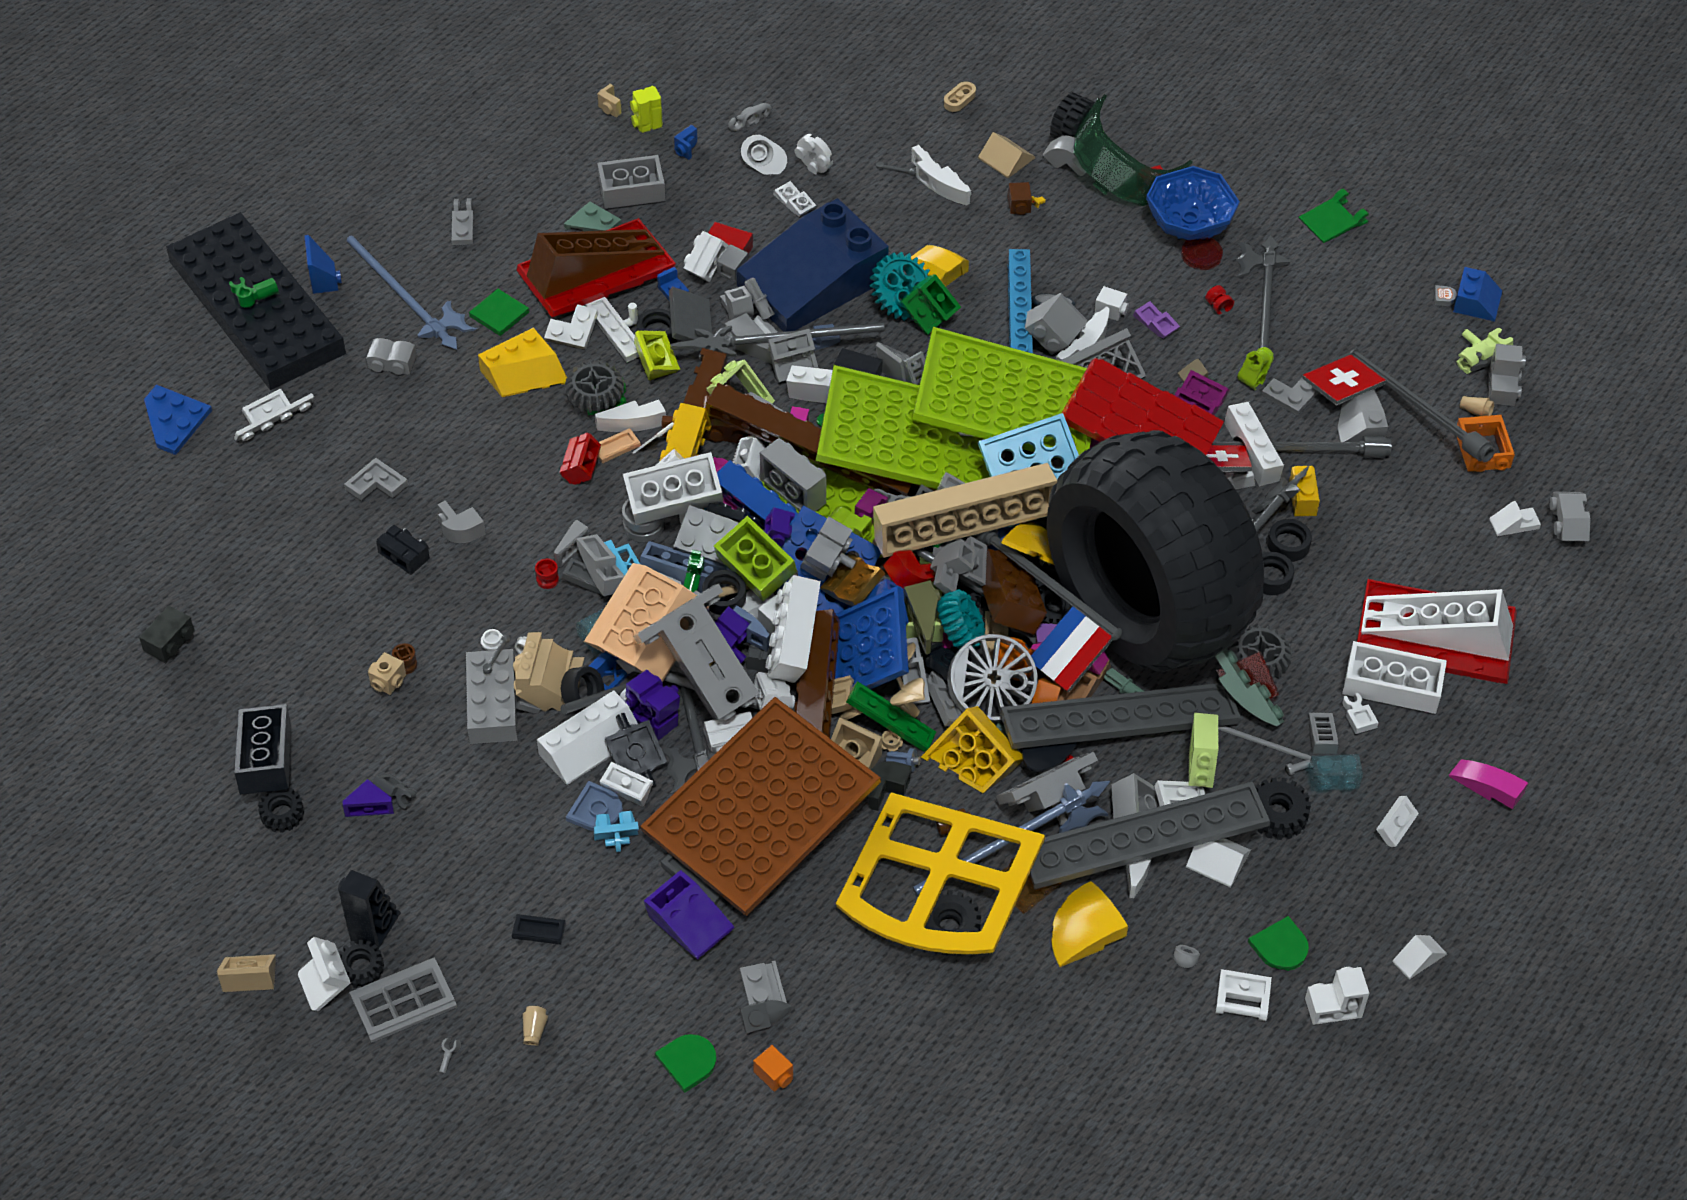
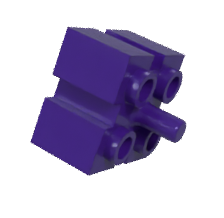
M728 606L720 617L717 618L715 624L739 662L742 663L746 656L736 647L747 636L745 630L750 623Z
M646 669L626 684L625 696L629 699L626 701V704L629 706L638 724L647 720L650 721L659 741L678 726L679 690L675 685L663 687L661 679Z

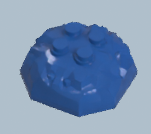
M1195 166L1157 176L1146 197L1157 225L1166 234L1185 240L1205 239L1220 234L1231 223L1240 202L1221 174Z

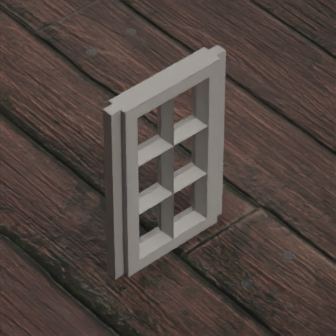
M435 958L349 992L371 1043L457 1008L455 999ZM432 973L436 984L417 991L413 980ZM407 983L412 993L392 1001L388 991ZM439 988L443 999L424 1006L420 995ZM382 993L387 1004L367 1011L363 1001ZM414 998L418 1009L399 1016L395 1005ZM389 1008L394 1019L374 1027L370 1016Z

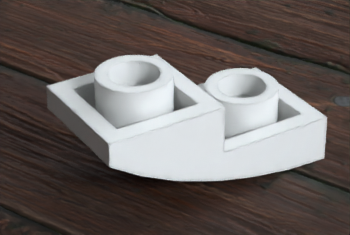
M791 181L774 190L773 195L799 217L816 208L815 203L805 191L800 193Z

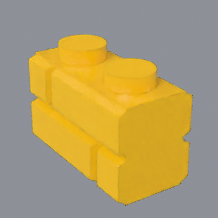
M1307 466L1292 467L1289 482ZM1309 466L1306 476L1301 478L1297 484L1300 491L1292 498L1294 516H1317L1320 502L1314 467Z

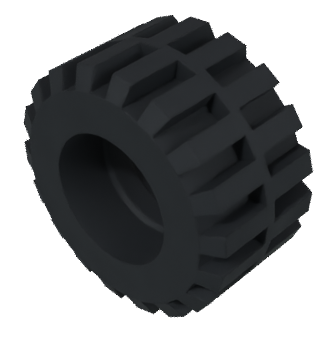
M1075 92L1068 94L1058 105L1053 115L1050 127L1051 137L1057 139L1061 136H1071L1084 143L1096 123L1098 114L1096 102Z

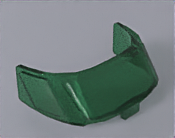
M1104 94L1101 99L1098 97L1082 120L1075 135L1073 154L1076 156L1081 167L1095 180L1093 185L1105 195L1111 192L1125 201L1136 203L1140 206L1148 205L1146 197L1157 176L1191 167L1193 161L1189 160L1185 164L1170 170L1152 169L1126 153L1103 130L1100 111L1107 98V95Z

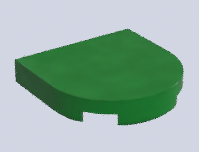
M1289 916L1248 938L1249 945L1262 961L1272 968L1275 967L1286 971L1294 970L1304 963L1308 954V941Z
M689 1034L680 1036L655 1052V1057L684 1093L707 1079L713 1073L716 1065L714 1046L709 1040L699 1035Z

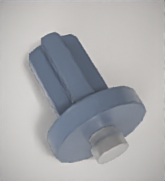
M910 748L908 753L890 751L886 756V761H895L912 766L911 772H914L916 765H920V757H917V750Z

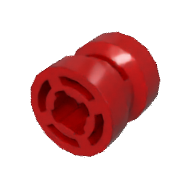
M1221 285L1211 288L1205 296L1206 301L1213 305V309L1219 315L1222 314L1219 309L1224 308L1228 312L1234 306V300L1230 295H1226L1227 292Z
M548 558L541 559L536 563L535 573L538 586L543 589L555 587L559 582L557 563Z

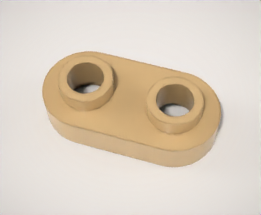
M970 82L959 83L945 95V109L957 112L964 108L976 96L975 85Z

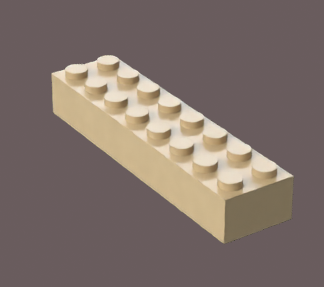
M1045 463L873 506L875 542L883 558L892 556L895 551L916 550L1046 517L1050 492L1057 483V479L1049 464Z

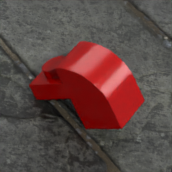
M912 550L895 551L883 565L891 580L903 589L906 586L930 580L933 582L935 580L936 572L930 568L931 564L920 565Z

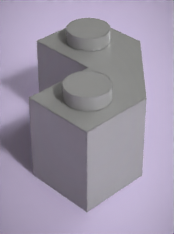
M1553 492L1549 505L1550 510H1553V514L1558 516V521L1554 523V534L1557 535L1558 539L1562 541L1590 540V513L1584 511L1587 502L1585 493Z

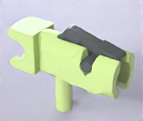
M1497 328L1490 332L1486 339L1481 341L1471 331L1466 329L1462 336L1473 345L1472 347H1467L1458 355L1460 357L1456 361L1458 367L1466 374H1469L1482 367L1489 366L1496 344L1513 345V338H1499L1498 334L1501 333L1502 329Z

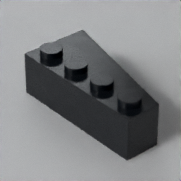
M350 870L346 878H342L338 885L350 940L356 944H359V940H363L365 945L367 940L371 941L372 946L376 944L379 950L401 912L396 910L397 906L394 903L390 902V896L385 894V889L378 880Z

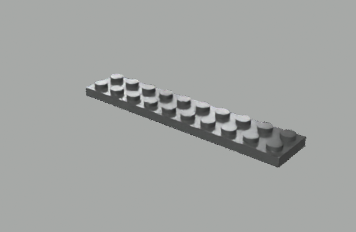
M1222 683L1001 707L1000 711L1012 749L1192 729L1194 713L1218 715V726L1239 724L1241 719L1233 697Z
M1249 782L1045 837L1029 876L1034 889L1264 828L1269 826L1270 820L1254 783Z

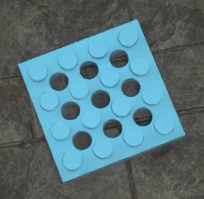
M1063 413L978 442L990 477L1029 468L1034 464L1048 463L1058 480V477L1079 456ZM1050 436L1054 438L1055 446L1051 448L1046 447L1043 443L1044 437ZM1026 443L1031 444L1034 447V453L1031 455L1025 454L1022 446ZM1003 451H1010L1013 454V460L1010 462L1003 461L1001 453ZM1054 457L1060 458L1063 461V467L1059 469L1054 468L1051 464V459Z

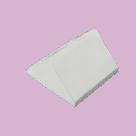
M1225 838L1194 846L1186 868L1231 888L1251 850Z

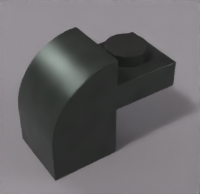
M886 761L875 765L871 770L881 778V783L866 797L869 800V809L879 810L885 792L904 796L911 780L912 766L895 761Z

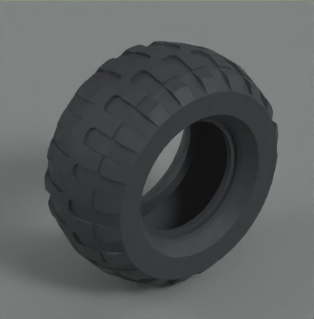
M1159 430L1112 436L1082 452L1068 466L1067 470L1058 477L1057 483L1052 487L1047 512V536L1058 577L1066 590L1117 629H1122V636L1118 640H1112L1107 646L1119 656L1139 667H1148L1159 672L1193 666L1211 659L1235 643L1244 633L1247 626L1256 618L1257 609L1261 607L1263 601L1264 562L1254 523L1244 502L1229 479L1210 458L1191 444L1177 436H1170Z

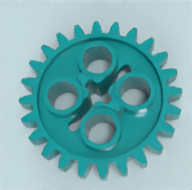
M895 252L889 256L886 255L876 263L877 266L872 269L875 274L870 277L871 280L875 281L870 287L876 290L872 293V296H878L875 303L881 302L883 304L881 310L887 308L888 316L894 313L895 319L901 316L904 321L907 318L912 320V317L901 305L899 297L903 299L908 295L915 285L928 277L927 274L930 269H923L924 262L921 264L917 263L918 257L911 260L910 253L904 256L903 252L897 255Z

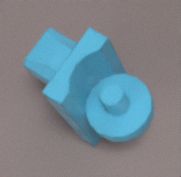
M632 811L619 813L620 824L610 825L609 814L596 815L594 840L605 839L606 847L615 846L616 852H621V845L630 844L629 837L625 836L638 835V822H635Z

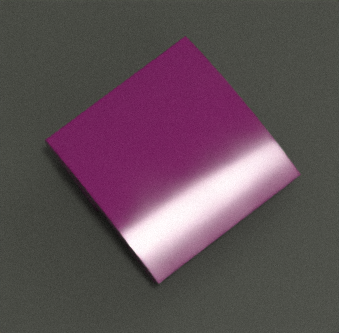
M1190 370L1182 387H1178L1175 396L1190 405L1195 404L1215 415L1230 390Z

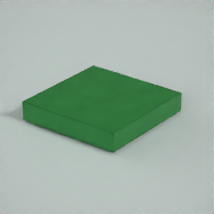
M496 289L469 312V317L497 335L502 336L529 313V308L500 289Z

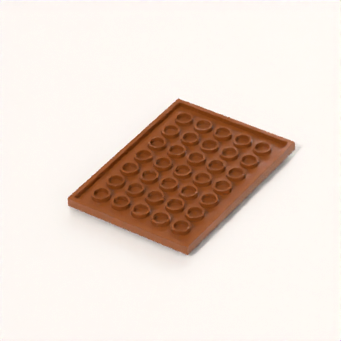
M774 697L640 827L652 840L747 916L881 783V778L786 704Z

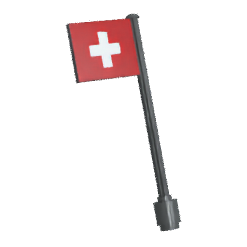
M1358 349L1351 350L1349 355L1302 375L1304 381L1336 405L1386 384L1462 440V449L1476 460L1488 462L1495 454L1493 443L1476 431L1471 433L1464 431L1361 355Z
M1363 436V440H1359V442H1271L1275 450L1281 452H1359V454H1363V458H1385V456L1391 455L1392 449L1391 438H1386L1385 436ZM1214 441L1206 456L1221 471L1252 472V465L1244 442Z

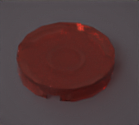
M1212 238L1187 240L1182 246L1181 257L1189 267L1209 270L1220 264L1223 257V249Z

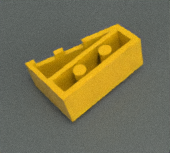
M680 403L679 409L674 411L672 420L674 425L672 430H669L667 433L666 442L668 444L666 450L661 452L660 461L673 449L684 459L699 455L697 454L699 446H703L705 443V439L702 438L704 432L711 429L712 425L706 408Z

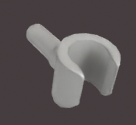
M451 1038L443 1040L442 1049L445 1052L439 1072L446 1073L452 1053L459 1051L461 1048L459 1040H455L452 1049L449 1048Z

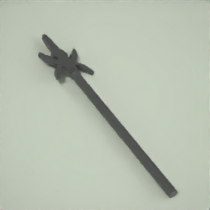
M884 323L810 329L812 338L885 331ZM732 326L720 329L715 335L707 330L695 329V333L702 337L691 341L670 344V349H696L701 351L702 348L713 351L717 350L727 354V356L736 357V352L728 349L730 346L768 342V339L798 331L729 337L726 334L732 330Z

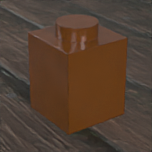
M1029 182L1009 183L1008 202L1010 214L1023 215L1031 213L1032 197Z

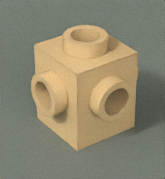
M384 652L377 662L371 664L368 670L371 686L378 692L383 691L391 695L396 688L401 686L406 676L404 661Z

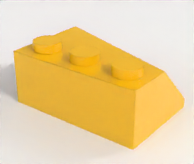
M534 328L478 354L481 373L501 397L525 393L536 388H549L550 385L560 383L563 385L566 382L567 376L556 353Z
M978 706L967 708L921 756L926 761L931 758L940 763L938 768L945 772L950 769L959 774V780L982 793H985L1005 778L1023 761L1022 754L1017 749L1011 748L1007 737Z

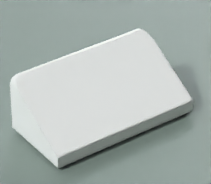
M613 762L610 763L599 781L601 786L642 807L645 805L653 785L652 780Z

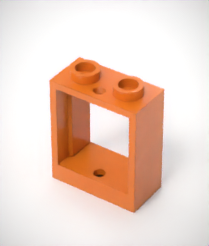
M1502 415L1458 419L1457 425L1467 433L1476 431L1482 436L1494 435L1500 453H1495L1488 462L1478 461L1462 449V440L1457 437L1468 472L1511 468L1515 454Z

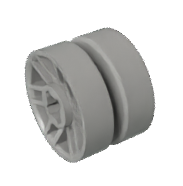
M629 499L625 501L622 507L625 534L630 539L638 542H649L658 538L664 530V518L635 525Z

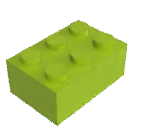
M748 516L714 545L716 556L731 571L741 576L745 584L763 602L797 572L795 561Z

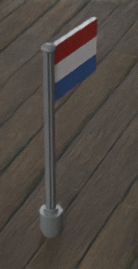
M998 529L971 535V537L986 544L987 547L991 545L996 547L1072 606L1031 655L1035 666L1069 693L1112 640H1118L1122 636V629H1117L1013 548L1002 544V540L998 538Z

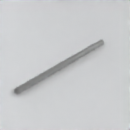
M1218 726V730L1305 760L1315 758L1226 726ZM1320 759L1319 765L1324 764L1323 760Z

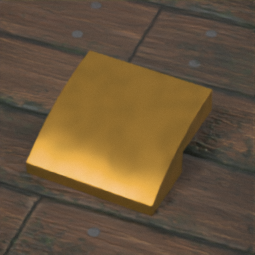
M848 554V557L856 561L854 567L850 569L840 563L832 577L829 576L820 589L845 604L855 606L867 597L885 573L879 567L866 564L862 558Z

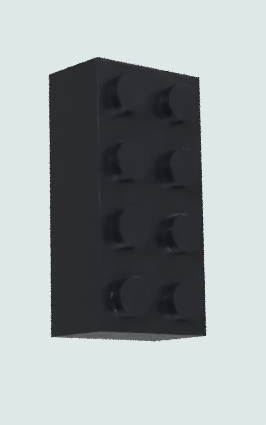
M287 704L239 709L235 777L240 795L289 789L291 721Z

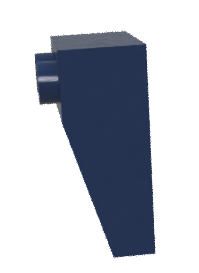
M837 198L803 216L737 269V286H745V281L755 278L763 295H767L766 299L774 312V315L769 318L783 332L796 331L873 289L870 287L875 282L870 279L875 274L872 269L877 266V262L886 255H889V246Z

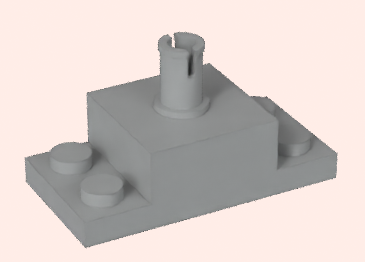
M1094 752L1079 755L1053 769L1045 771L996 795L999 805L1008 803L1009 806L1024 802L1029 812L1045 809L1050 806L1053 808L1061 803L1060 799L1064 797L1063 790L1066 783L1072 786L1075 791L1077 789L1080 791L1085 789L1079 774L1092 769L1090 764L1098 761ZM1070 812L1057 816L1060 826L1067 821Z

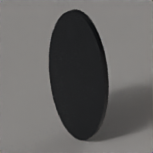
M1078 742L1023 748V762L1031 771H1048L1067 759Z

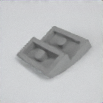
M810 328L768 339L777 383L787 380L792 365L819 368L814 353L815 346Z

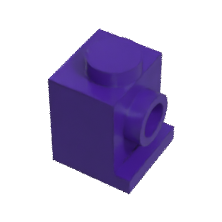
M773 507L765 519L764 532L779 546L784 545L785 539H788L791 535L792 526L790 523L794 519L795 513Z

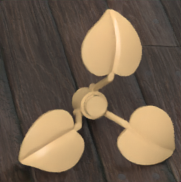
M915 643L907 646L908 661L915 652ZM898 677L896 679L901 690L891 698L890 703L892 706H897L916 718L920 711L913 702L925 700V681L923 678H917L904 685L901 677ZM853 707L850 710L842 711L839 718L848 720L862 712Z

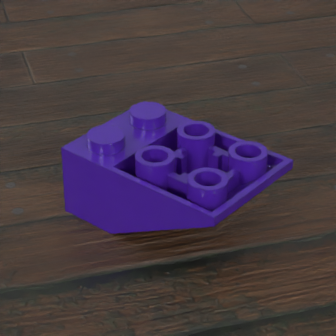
M682 870L677 872L644 900L649 918L696 959H699L734 929V925L700 886Z

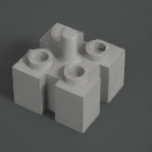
M828 516L806 553L800 568L822 581L825 580L827 575L832 577L839 563L852 569L856 561L845 555L853 540L850 538L853 530Z

